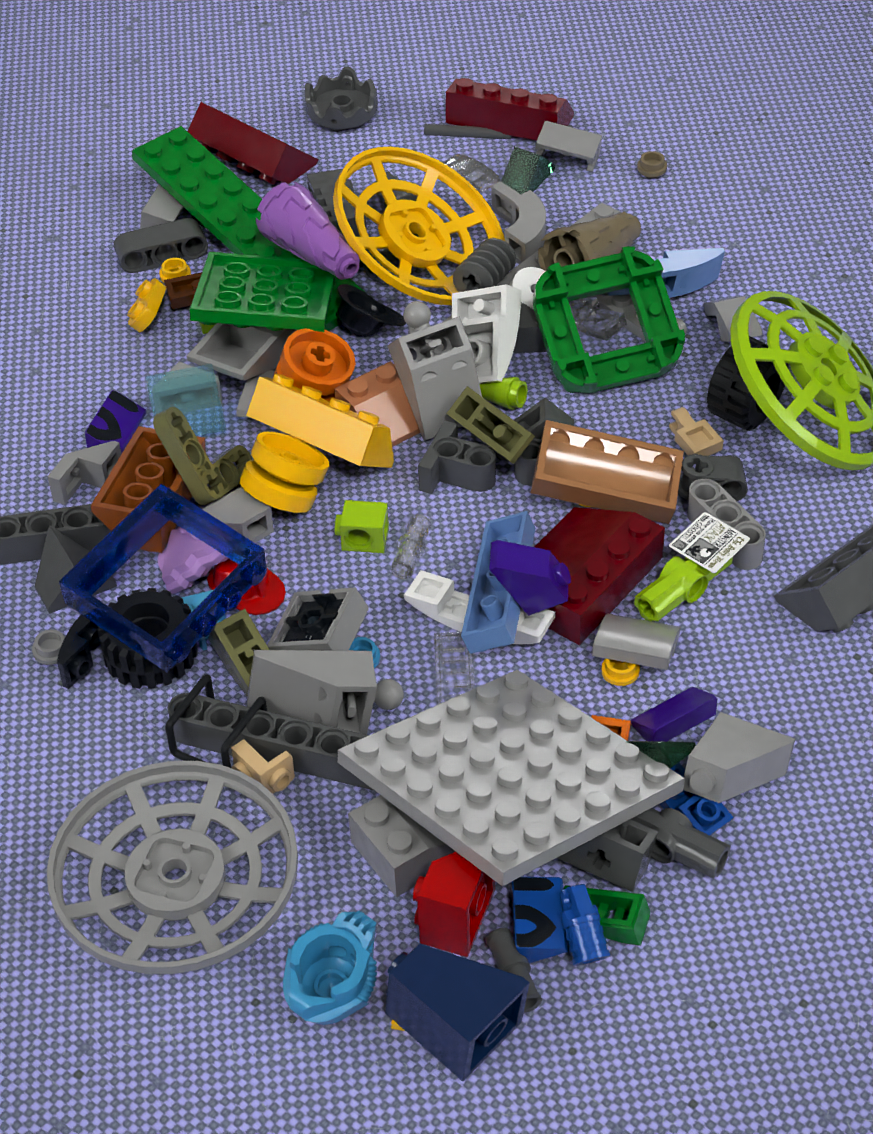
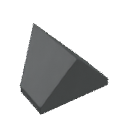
M49 525L35 582L36 592L49 614L117 587L115 579L100 557Z

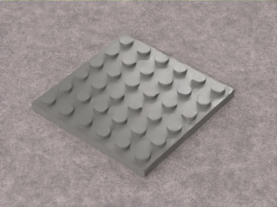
M519 670L509 672L502 677L338 749L337 763L501 886L514 881L683 792L685 781L684 777L665 764L648 755L636 745L631 744L608 727L597 722Z

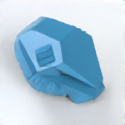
M360 910L357 912H342L338 914L333 924L320 923L311 927L305 933H302L301 937H298L291 948H288L283 977V992L285 1000L293 1012L308 1022L329 1025L343 1020L369 1004L367 1002L371 992L374 991L373 987L377 980L375 977L377 976V966H375L377 962L373 959L377 923Z

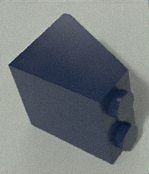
M419 944L409 954L406 952L401 953L388 969L389 979L386 990L385 1013L461 1081H464L522 1022L530 984L522 976L423 944Z

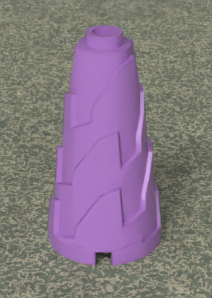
M292 181L295 185L289 186L286 182H283L272 188L263 197L257 208L262 213L261 219L256 218V225L259 232L265 238L290 251L304 261L328 271L341 280L351 278L358 272L360 262L358 254L349 246L341 232L331 223L328 214L313 198L312 193L302 184Z

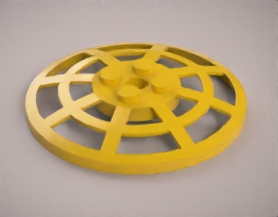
M376 147L365 150L354 156L345 165L335 183L333 194L334 212L339 228L349 246L358 254L359 259L384 282L418 300L452 306V293H458L453 283V275L447 277L438 267V264L443 259L461 265L473 253V243L467 228L481 223L488 239L497 238L505 241L500 223L483 196L455 170L426 154L399 147ZM382 163L403 164L426 172L421 186L403 180H388ZM371 165L377 182L366 187L358 197L345 183L354 172L364 166ZM439 179L458 193L474 212L460 218L443 199L432 192L436 180ZM392 190L414 194L417 196L416 201L407 199L397 200ZM380 192L387 204L382 214L367 204V201L372 196ZM342 197L355 207V222L360 237L355 236L347 221ZM428 203L433 204L449 219V222L444 223L433 210L427 207ZM364 215L378 224L380 236L369 237L364 224ZM458 233L462 243L463 254L450 250V234ZM387 248L400 260L399 268L390 263L377 249ZM365 249H368V250L370 251V253H371L383 266H381ZM412 266L426 268L435 280L411 275ZM410 282L423 287L444 288L450 295H439L424 291L410 285Z

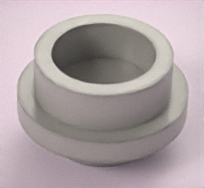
M53 629L39 633L32 646L35 660L45 665L57 664L58 654L65 636L60 631Z

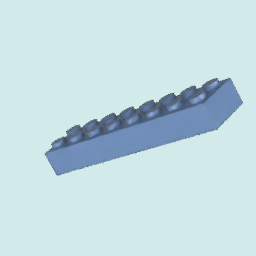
M528 511L486 521L461 633V637L470 654L484 652L501 646L505 647L513 644L515 641L521 607L489 570L491 542L496 540L532 547L536 528Z

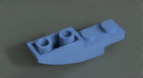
M723 248L664 251L663 258L657 259L664 269L662 278L669 298L696 291L718 279L725 250ZM628 288L608 292L607 294L608 296L628 295L630 292Z

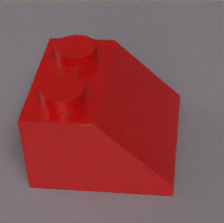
M457 852L432 861L426 876L418 877L413 891V901H416L418 904L414 924L419 926L421 944L468 957L494 895L495 881Z

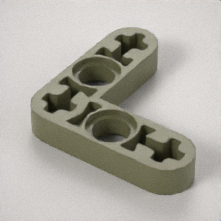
M169 407L154 416L153 425L156 434L196 502L201 505H207L222 498L239 484L246 462L252 460L250 453L245 447L237 445L222 452L210 462L187 419L178 408Z

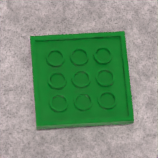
M209 251L190 307V321H198L204 325H215L217 323L233 324L238 328L258 326L266 327L273 331L307 328L313 331L324 332L336 277L303 259Z

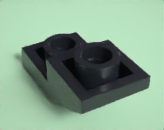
M92 605L74 622L58 654L57 664L62 684L67 689H70L79 679L88 674L93 666L90 651L100 645L98 625H100L99 618L102 611Z

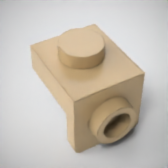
M244 739L231 747L234 763L231 768L241 771L260 782L272 794L285 789L295 778L293 758L287 751L267 762Z

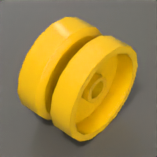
M278 432L259 433L251 449L253 459L246 462L240 476V485L252 497L271 507L293 513H306L311 510L318 492L315 485L323 482L329 468V460L314 446L295 437Z

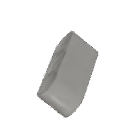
M698 479L691 483L687 517L690 522L693 523L702 513L706 512L748 536L750 540L733 556L732 564L743 570H752L760 566L763 561L766 538L764 528L714 480Z

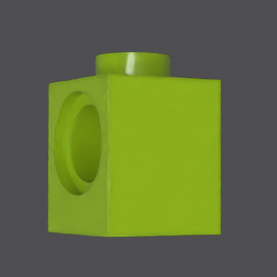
M345 500L342 514H337L335 518V535L341 536L342 551L385 552L389 531L388 503Z

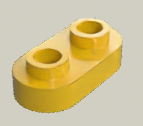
M156 278L150 282L145 280L141 283L135 293L138 296L137 301L127 313V316L130 317L128 325L139 333L144 331L154 320L166 291V286Z

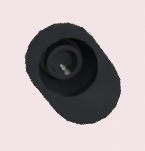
M341 284L337 287L338 294L341 297L336 312L337 321L351 333L366 337L375 334L384 324L393 326H404L406 324L404 317L400 313L377 302L364 291L347 284Z

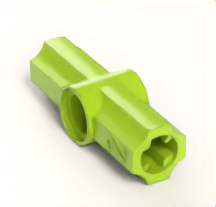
M675 556L663 567L660 577L635 596L634 605L645 620H655L658 622L683 601L688 603L697 601L705 592L709 581L732 564L733 557L716 573H712L687 557L682 559L680 556Z

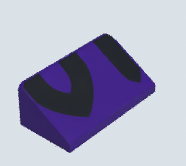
M112 390L85 431L87 448L116 441L120 444L122 454L145 417L146 409L121 393Z

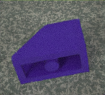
M501 540L491 542L489 570L528 616L568 601V584L571 583L570 572L564 563H560L550 550Z

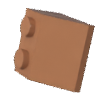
M391 361L335 388V399L349 403L351 405L350 411L359 414L360 410L380 417L378 423L390 428L392 447L421 433L396 367Z

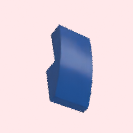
M679 761L669 766L670 769L684 777L685 768ZM685 790L659 804L663 809L672 808L680 811L690 820L693 828L710 836L734 818L722 802L717 803Z

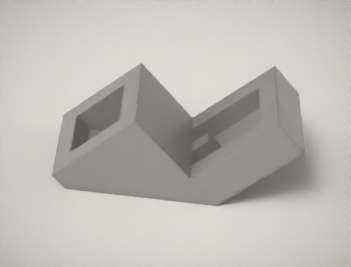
M733 296L703 303L705 315L717 317L721 341L731 342L730 328L732 318L737 308L746 301L745 296ZM752 312L748 325L749 336L763 335L762 328Z
M110 441L65 454L47 476L53 501L65 505L82 483L101 488L121 456L119 442Z

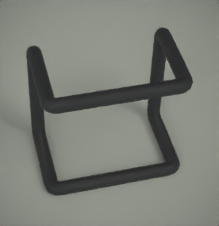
M208 674L201 677L165 725L170 753L183 761L205 762L177 749L173 726L204 686L206 696L215 699L211 676ZM264 697L256 699L221 747L223 766L231 768L229 748L259 709L267 711L266 699Z

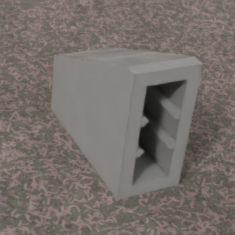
M720 712L688 756L683 790L721 803L780 778L787 773L795 738Z

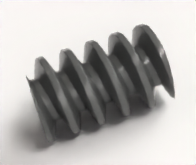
M497 238L483 241L455 269L453 283L456 290L464 292L497 286L503 277L515 267L516 254L513 248L507 242Z

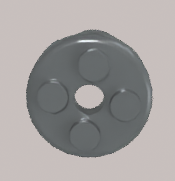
M351 67L342 68L339 76L335 78L321 75L314 89L311 83L305 84L307 114L316 124L336 132L361 126L372 119L377 112V88H375L371 79L366 80L364 83L360 82Z

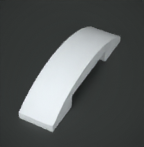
M420 570L405 592L404 600L430 618L462 632L470 595L454 591V580ZM521 608L513 644L540 643L555 618V612L545 609L528 616Z

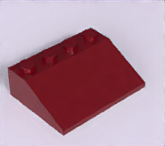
M574 507L534 546L535 548L550 550L560 563H564L567 566L571 575V583L568 584V601L548 608V610L555 612V618L548 629L580 646L600 625L607 613L610 614L663 558L665 527L636 512Z

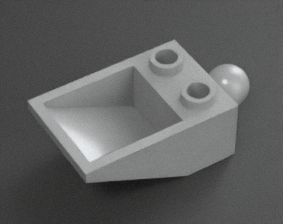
M414 301L406 306L403 317L406 324L414 328L416 332L397 338L387 347L422 438L426 441L436 436L444 421L456 423L457 428L463 427L446 413L467 386L481 397L482 395L472 347L460 316L429 327L430 309L425 303ZM442 343L443 350H437L436 347H438Z
M217 323L188 353L187 361L245 381L269 370L276 369L287 338L297 330L283 329L273 331L266 327L258 326L238 328L233 324Z
M254 650L247 707H251L257 698L264 697L268 712L367 735L373 703L375 702L378 707L384 710L395 709L402 703L404 691L402 686L393 679H384L376 684L372 651Z

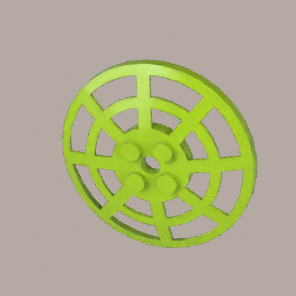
M762 291L753 294L737 308L730 328L734 359L752 397L771 422L791 442L812 457L836 468L852 471L863 470L872 466L873 451L859 454L852 453L850 433H862L870 428L873 432V366L867 357L837 323L808 302L778 291ZM761 301H772L785 304L795 310H785L775 314L758 303ZM752 312L770 322L767 331L768 348H751L748 325ZM802 319L809 332L802 334L788 323L787 320ZM818 326L822 327L823 329L828 331L832 336H834L838 340L837 343L835 344L829 338L823 336ZM780 329L795 340L791 343L788 350L780 348ZM848 353L855 360L863 374L855 369V367L849 359ZM756 361L773 362L781 380L795 397L786 409L767 385ZM786 363L790 364L794 376L796 377L799 384L803 387V389H801V387L798 385V383L791 375L788 367L786 366ZM860 385L868 388L870 391V408L859 394ZM813 399L828 408L835 409L836 417L817 405ZM854 402L865 419L849 421L846 406ZM806 409L821 422L838 430V448L822 441L804 428L796 420L798 416Z

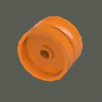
M304 328L295 331L287 338L274 374L284 375L293 379V386L302 389V386H308L322 392L321 398L330 401L331 398H335V388L350 381L356 366L355 355L349 344L337 334L328 330L319 332Z

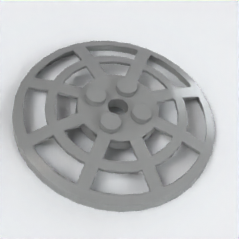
M168 761L149 764L127 771L105 782L88 794L70 812L59 828L50 849L47 865L48 892L55 915L67 935L82 950L101 962L122 970L144 974H177L195 971L223 962L245 950L264 935L279 918L291 897L297 878L298 850L295 832L286 810L275 795L260 782L241 771L220 764L202 761ZM170 781L208 782L201 803L174 802L150 807L142 789L152 784ZM223 787L236 790L252 799L269 815L271 820L250 833L247 827L236 817L216 808ZM127 794L135 814L117 825L103 839L100 845L78 836L82 828L97 812L114 800ZM175 816L195 817L190 830L169 829L162 831L157 820ZM211 821L228 829L238 838V841L220 850L217 844L206 836ZM142 827L146 839L135 847L130 856L113 851L127 835ZM280 833L286 855V871L282 888L259 887L262 876V863L258 847ZM69 850L92 860L88 875L90 901L70 905L65 904L62 877ZM247 854L250 866L247 885L225 882V865ZM105 865L125 872L127 890L103 897L101 881ZM174 869L186 871L179 879L171 880L165 877L167 872ZM218 897L239 901L227 916L212 926L203 912ZM252 902L274 904L264 918L241 938L226 946L222 944L217 935L234 925L246 913ZM134 904L141 912L148 916L137 932L122 924L111 911ZM98 915L100 920L113 933L131 942V944L122 956L103 950L90 942L78 930L73 920ZM188 919L195 932L179 937H156L165 920ZM201 943L207 954L195 958L172 962H147L140 960L149 947L176 949Z

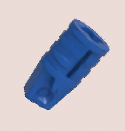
M585 884L563 889L560 892L563 911L560 912L563 929L566 931L569 951L572 954L573 966L584 965L610 957V952L606 946L607 941L603 935L604 930L600 924L599 912L596 905H592Z

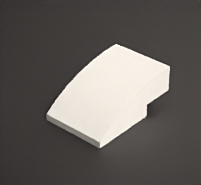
M507 284L452 293V319L460 316L472 347L479 384L502 382L513 355L520 320L522 290Z

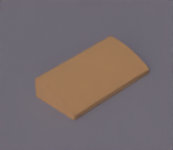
M546 420L530 493L604 510L636 512L649 520L669 524L676 510L684 451Z

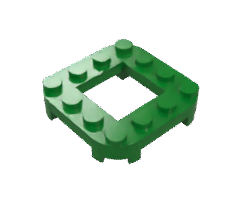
M627 246L622 247L621 253L561 267L559 262L554 263L538 279L533 294V308L553 372L566 391L570 393H594L660 377L676 366L685 343L684 329H679L662 278L664 269L658 259L654 261L647 254L635 251V247ZM628 288L646 343L589 356L588 352H584L569 302Z

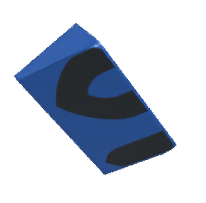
M519 877L512 881L515 946L517 951L528 959L529 963L568 952L566 931L563 929L560 912L563 911L560 892L563 890V880L560 877Z

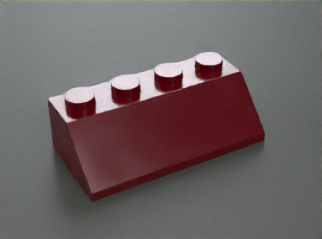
M456 78L446 91V123L482 127L501 132L505 135L537 140L545 121L568 126L574 117V111L568 100L559 98L554 94H537L523 88L510 89L501 87L496 83L473 82L469 78Z
M200 102L187 131L208 151L211 152L212 148L218 150L216 153L217 157L232 163L233 159L239 161L237 167L252 174L256 169L260 171L259 178L275 185L277 180L290 184L313 168L319 160Z

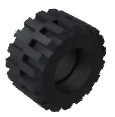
M749 336L751 348H768L767 344ZM730 346L713 372L708 388L707 408L712 414L744 430L751 431L763 423L767 416L752 397L743 381L734 359L732 346ZM756 361L767 385L779 401L785 384L776 371L773 362Z
M148 588L145 592H140V589L132 591L131 595L126 596L123 594L117 597V603L111 602L106 607L107 613H101L99 618L98 635L105 666L108 667L109 674L113 678L118 677V682L123 685L131 683L132 688L140 689L143 685L148 686V689L157 688L156 685L163 683L164 686L171 684L173 678L180 679L185 675V669H191L194 664L193 658L197 657V640L191 609L188 604H184L180 596L172 597L171 592L167 590L156 592V588Z

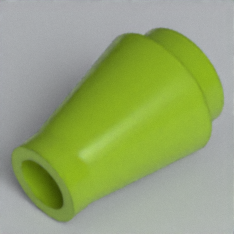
M518 377L503 378L502 382L479 384L481 395L484 399L507 409L522 408L526 402L527 384L525 381H520Z

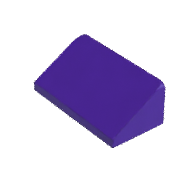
M692 686L630 721L636 731L646 741H650L647 743L654 749L715 716L718 699L713 694Z

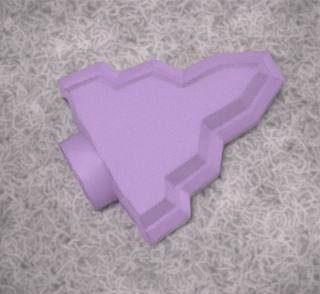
M195 525L172 529L167 548H164L163 552L158 555V565L162 571V579L166 584L167 591L174 594L192 587L194 581L206 576L212 566L225 562L234 555V541L220 534L210 535L208 531L198 529Z

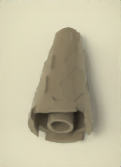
M624 211L606 218H598L568 227H558L546 234L541 240H545L544 246L538 249L540 267L547 271L550 265L557 262L562 267L621 253L622 247L632 246L635 244L634 240L640 236V222L636 216Z

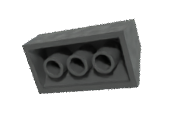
M873 525L775 594L774 598L777 603L815 631L832 629L834 633L841 632L853 625V618L858 614L873 610Z

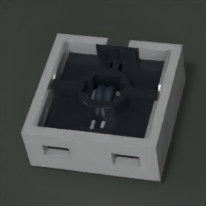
M356 587L330 589L327 594H322L320 590L295 592L267 646L269 650H349L369 607Z

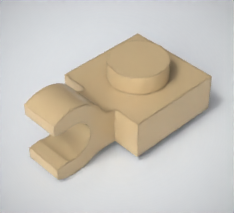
M684 407L671 411V415L676 421L670 423L669 428L675 434V442L687 455L710 456L723 449L724 440L705 419L695 422Z

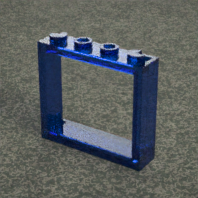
M161 483L59 581L65 604L165 672H168L176 663L186 659L191 648L202 637L208 636L213 631L217 621L227 611H232L237 607L242 596L252 586L258 585L263 580L267 566L264 548ZM170 520L239 565L161 642L92 596V594Z

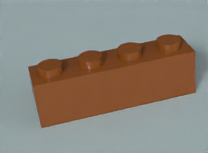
M138 426L92 502L91 512L127 547L162 553L168 543L171 530L176 528L193 496L156 434L155 429ZM196 436L206 453L205 438Z

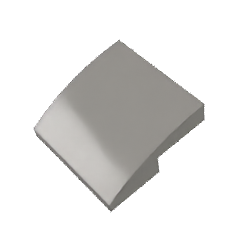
M607 613L596 634L592 656L668 670L671 656H674L681 627Z

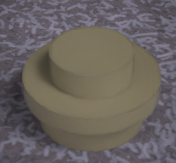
M648 151L641 155V159L637 163V170L647 178H657L667 171V162L664 155L660 152Z

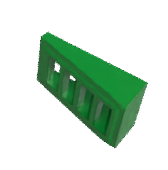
M587 888L592 905L598 907L601 918L600 924L604 930V938L641 946L650 917V909L645 895ZM611 910L616 911L613 919L609 918Z

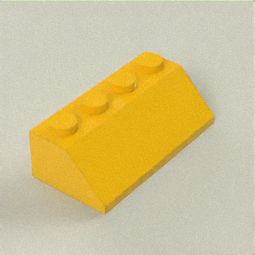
M275 373L273 378L259 376L246 416L358 466L392 468L394 457L391 432L389 427L378 423L379 416L360 410L359 414L350 411L351 405L335 398L327 401L321 398V391L308 386H302V389L293 386L294 380L284 375Z

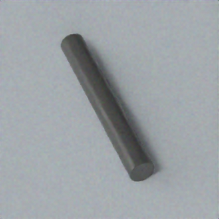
M440 124L424 125V135L511 140L510 135L482 127Z

